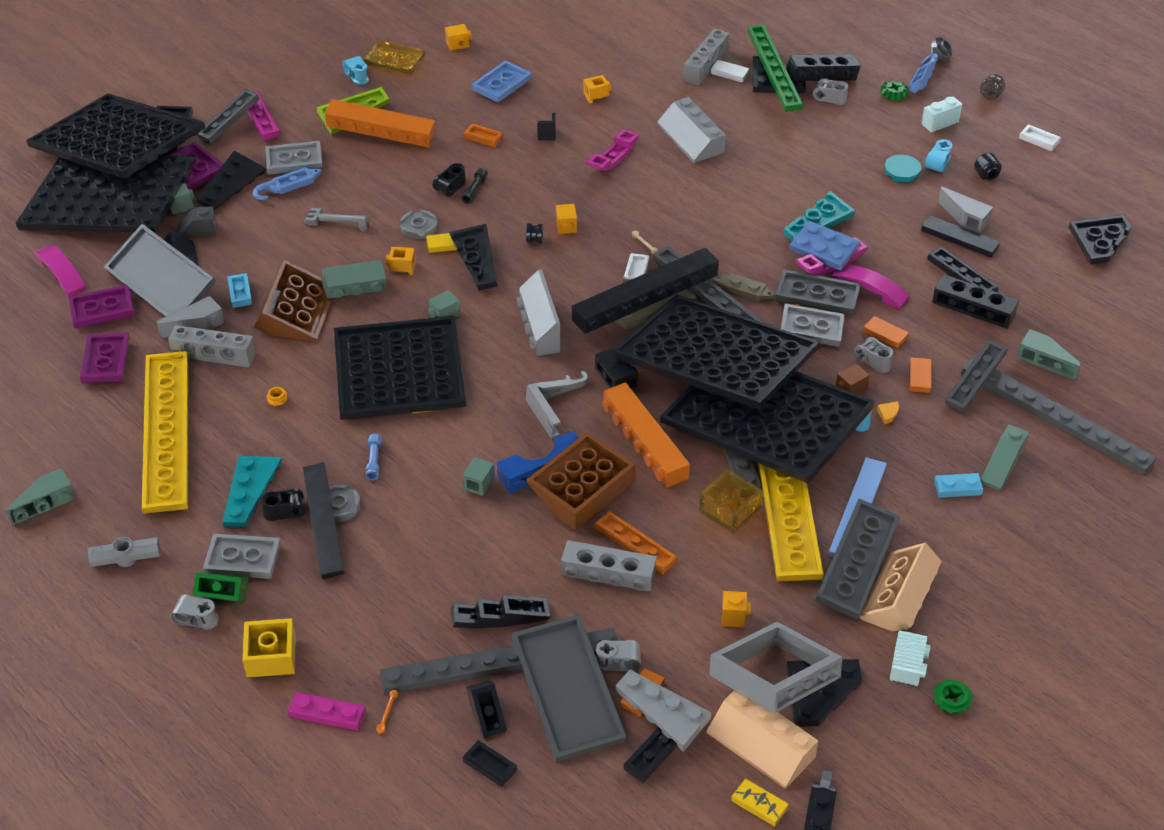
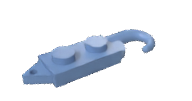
M937 53L927 56L913 76L908 88L914 94L927 86V82L933 75L932 72L936 67Z
M304 167L272 178L273 180L256 186L252 194L258 200L269 199V196L259 195L260 192L270 189L274 193L283 194L315 183L314 180L322 173L321 169H308Z

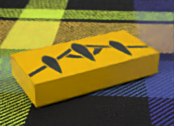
M746 778L731 798L732 802L774 827L789 806L785 801Z

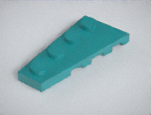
M829 191L826 197L818 200L812 209H807L805 215L798 217L784 228V235L793 241L808 221L831 228L853 217L855 210Z
M238 457L222 521L224 527H247L257 509V503L266 493L269 482L272 483L275 478L277 468L280 469L283 463L282 457Z

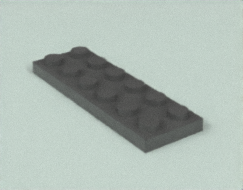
M859 498L814 601L858 620L900 516Z

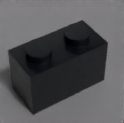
M616 347L595 354V370L609 388L625 382L630 389L636 387L637 369L630 363L613 358V350Z

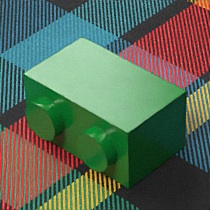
M196 572L192 595L231 601H245L248 578Z

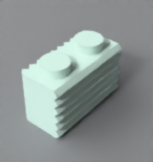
M953 96L924 107L922 125L930 132H934L956 124V122L959 123L962 103Z
M899 630L889 678L891 681L895 680L896 682L899 681L900 683L904 682L905 684L909 683L910 685L918 686L920 677L925 678L927 664L923 663V658L928 659L931 646L926 644L927 636Z

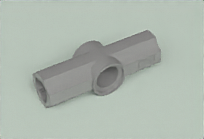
M120 537L112 544L88 548L90 567L114 563L121 567H128L133 565L136 560L161 556L158 537L135 541L128 537Z

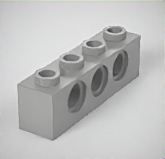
M713 29L684 63L683 81L698 86L711 72V68L716 61L721 60L728 51V32L720 29Z
M175 325L168 338L171 352L187 351L188 359L250 368L256 355L253 336Z
M567 540L561 558V575L651 592L656 573L657 556Z

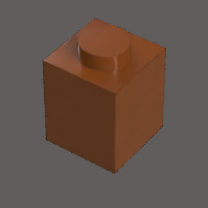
M855 363L837 373L835 386L859 395L868 390L870 375Z

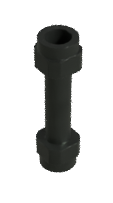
M479 168L475 172L474 180L469 189H465L462 193L461 199L464 203H471L475 198V191L480 183L485 182L488 172L484 168Z

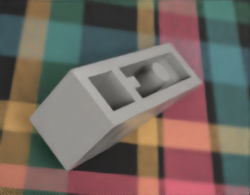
M210 296L157 321L161 338L169 337L175 325L212 330L225 323L222 308Z

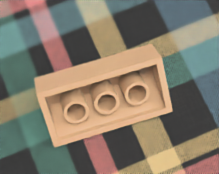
M926 542L890 553L859 616L861 620L892 632L911 628L942 562Z
M735 690L723 701L707 729V733L784 789L816 758L817 739L780 713H773Z

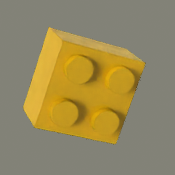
M292 618L244 622L242 661L247 678L295 674L296 634Z

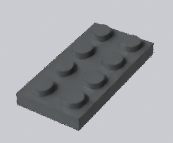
M783 269L775 294V301L853 315L861 283Z

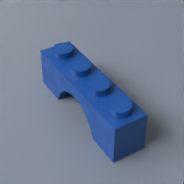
M574 431L554 438V449L544 458L529 460L513 455L497 462V477L509 494L529 486L527 479L578 439Z

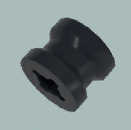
M527 223L526 242L537 241L542 243L543 224L534 226L532 223Z

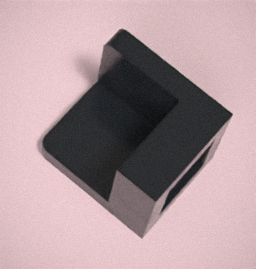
M552 113V121L537 122L538 140H556L555 113Z

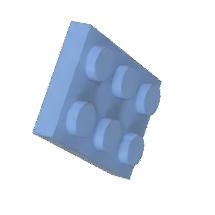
M505 60L472 83V90L499 103L531 80L532 73Z
M808 221L790 243L789 250L803 256L812 254L823 264L841 271L859 248L860 241Z

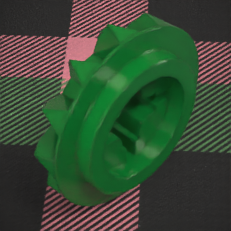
M890 80L889 83L884 82L880 92L887 99L902 100L908 96L909 90L908 86L904 85V82L899 83L898 81L893 82Z
M945 680L938 683L933 692L934 704L939 705L940 711L946 710L950 715L953 712L961 714L964 710H969L973 701L971 690L964 683L956 680ZM949 693L953 698L957 697L956 703L952 699H948Z

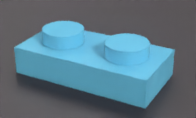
M247 273L227 276L232 307L252 305Z
M979 473L937 475L934 479L939 498L976 496L983 493Z

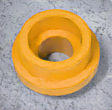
M273 387L268 391L266 398L270 405L280 406L287 401L288 395L283 388Z

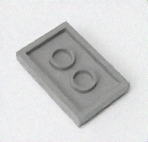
M320 141L265 146L268 175L293 172L304 167L308 169H323Z
M785 304L780 329L819 341V344L840 347L845 314Z
M213 534L203 565V572L237 577L272 579L281 546L280 538Z

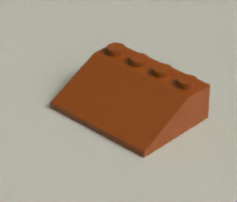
M283 259L273 278L254 328L271 336L316 342L332 298L327 299L322 278Z
M586 432L527 479V483L560 521L577 531L635 483L636 464Z

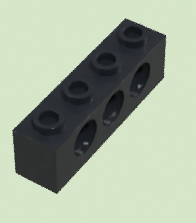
M853 54L790 55L786 70L793 81H819L820 79L842 81L856 80L861 65Z
M943 274L934 289L932 303L1008 329L1016 315L1019 300Z

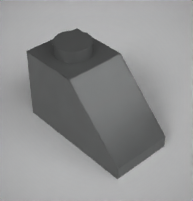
M213 206L193 208L178 223L177 233L186 238L216 236V219Z

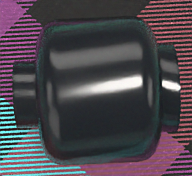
M985 153L976 159L974 168L982 179L993 180L999 176L1002 165L994 154Z

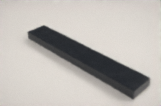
M322 462L303 467L321 577L326 579L345 574L325 463Z

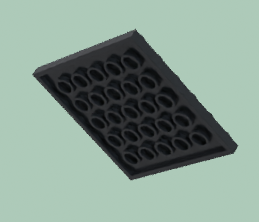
M455 316L334 328L340 420L467 407Z

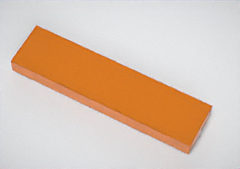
M608 511L595 523L596 530L625 550L657 556L656 571L662 575L677 562L676 555L611 511Z

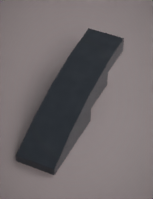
M502 595L500 601L478 599L476 605L453 603L451 616L453 628H493L548 620L550 618L547 598Z

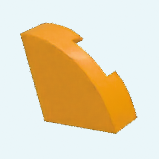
M897 401L878 405L877 411L884 425L891 423L897 416L899 403Z

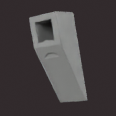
M941 187L938 203L962 227L980 234L991 221L993 207Z

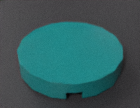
M894 155L886 160L884 172L887 176H891V179L902 183L911 182L914 178L920 176L922 167L916 158L908 155Z

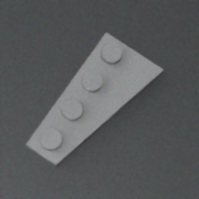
M629 670L616 685V692L636 710L643 712L649 722L655 723L662 729V733L668 739L672 738L677 743V747L683 752L711 719L710 711L632 670Z

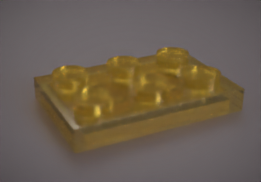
M378 40L364 58V62L372 67L412 75L425 57V50Z

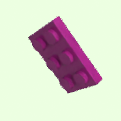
M128 284L68 297L74 328L135 316Z
M128 332L87 335L80 373L81 383L123 381L130 341Z

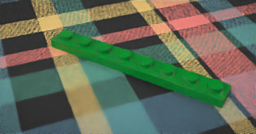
M765 25L748 26V35L784 111L802 110L803 103Z

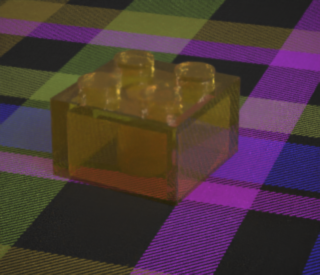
M727 469L700 493L699 512L732 533H735L761 509L763 490Z

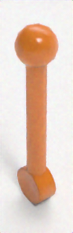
M397 690L389 692L390 699L382 721L376 726V732L379 735L386 732L385 724L394 699L398 697Z

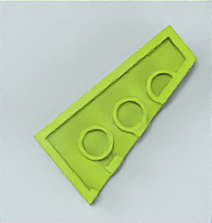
M379 87L341 99L340 101L380 109L389 104V97L383 88ZM329 104L317 107V113L325 126V112ZM326 127L331 136L341 131V129Z

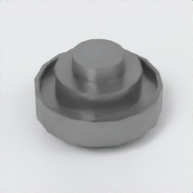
M941 37L932 40L931 54L937 53L938 60L943 62L952 58V47L947 40Z

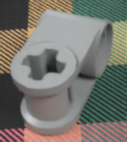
M820 79L818 81L817 87L813 91V97L817 101L834 103L836 105H843L847 102V83L828 79Z
M869 337L864 344L857 345L854 348L856 358L875 371L887 373L891 370L893 350L879 342L876 338Z
M186 594L180 596L170 615L171 619L179 625L192 626L204 630L213 629L219 623V617L214 612L215 605L212 600Z
M602 640L597 644L596 653L598 656L596 659L601 671L628 672L632 670L635 672L641 668L640 644L637 641Z

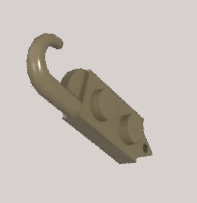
M733 273L722 275L719 279L714 277L710 279L726 292L757 302L763 299H774L775 296L767 288V284Z

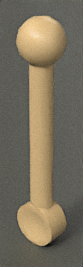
M638 231L632 232V237L640 240L651 250L652 254L658 251V248L652 247L639 235Z

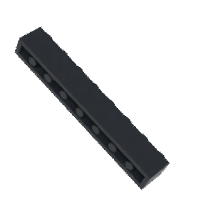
M706 247L572 305V321L584 334H587L717 276L719 260Z

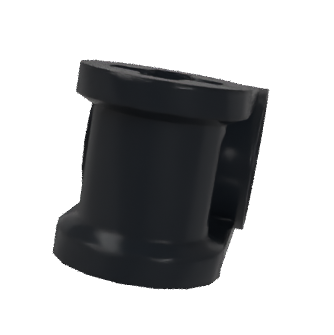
M460 163L451 164L434 178L433 188L443 191L448 197L452 196L466 184L464 165Z
M293 488L265 493L262 496L264 517L269 521L303 516L306 513V507L302 501L304 499L303 491Z

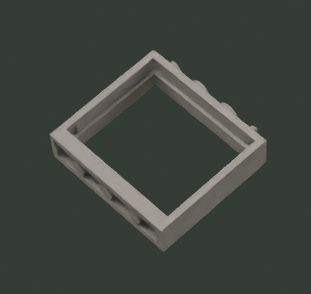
M775 622L711 654L709 675L767 710L776 713L841 678L842 656L785 625ZM776 645L809 663L811 666L772 685L738 664Z

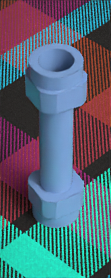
M376 433L369 435L368 438L370 454L369 464L366 465V478L369 480L378 479L380 472L378 450L381 449L382 438Z

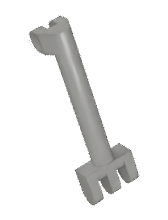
M311 208L304 220V224L307 226H317L319 221L358 223L359 229L362 232H365L370 224L367 216L323 214L322 208Z

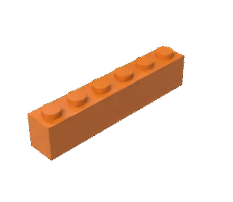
M335 99L331 100L325 112L326 127L430 148L436 133L435 120Z
M625 382L605 390L604 400L602 401L605 412H609L615 425H619L625 438L632 442L635 451L640 453L644 458L645 464L652 468L657 480L661 481L666 488L688 480L690 473L689 462Z

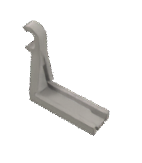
M584 371L581 372L580 379L572 380L570 376L566 375L564 380L527 385L526 402L551 440L559 437L560 434L556 430V426H560L561 422L546 400L567 391L584 387L587 384L588 377Z

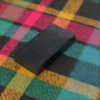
M479 740L463 756L464 763L500 787H503L517 771L515 763Z

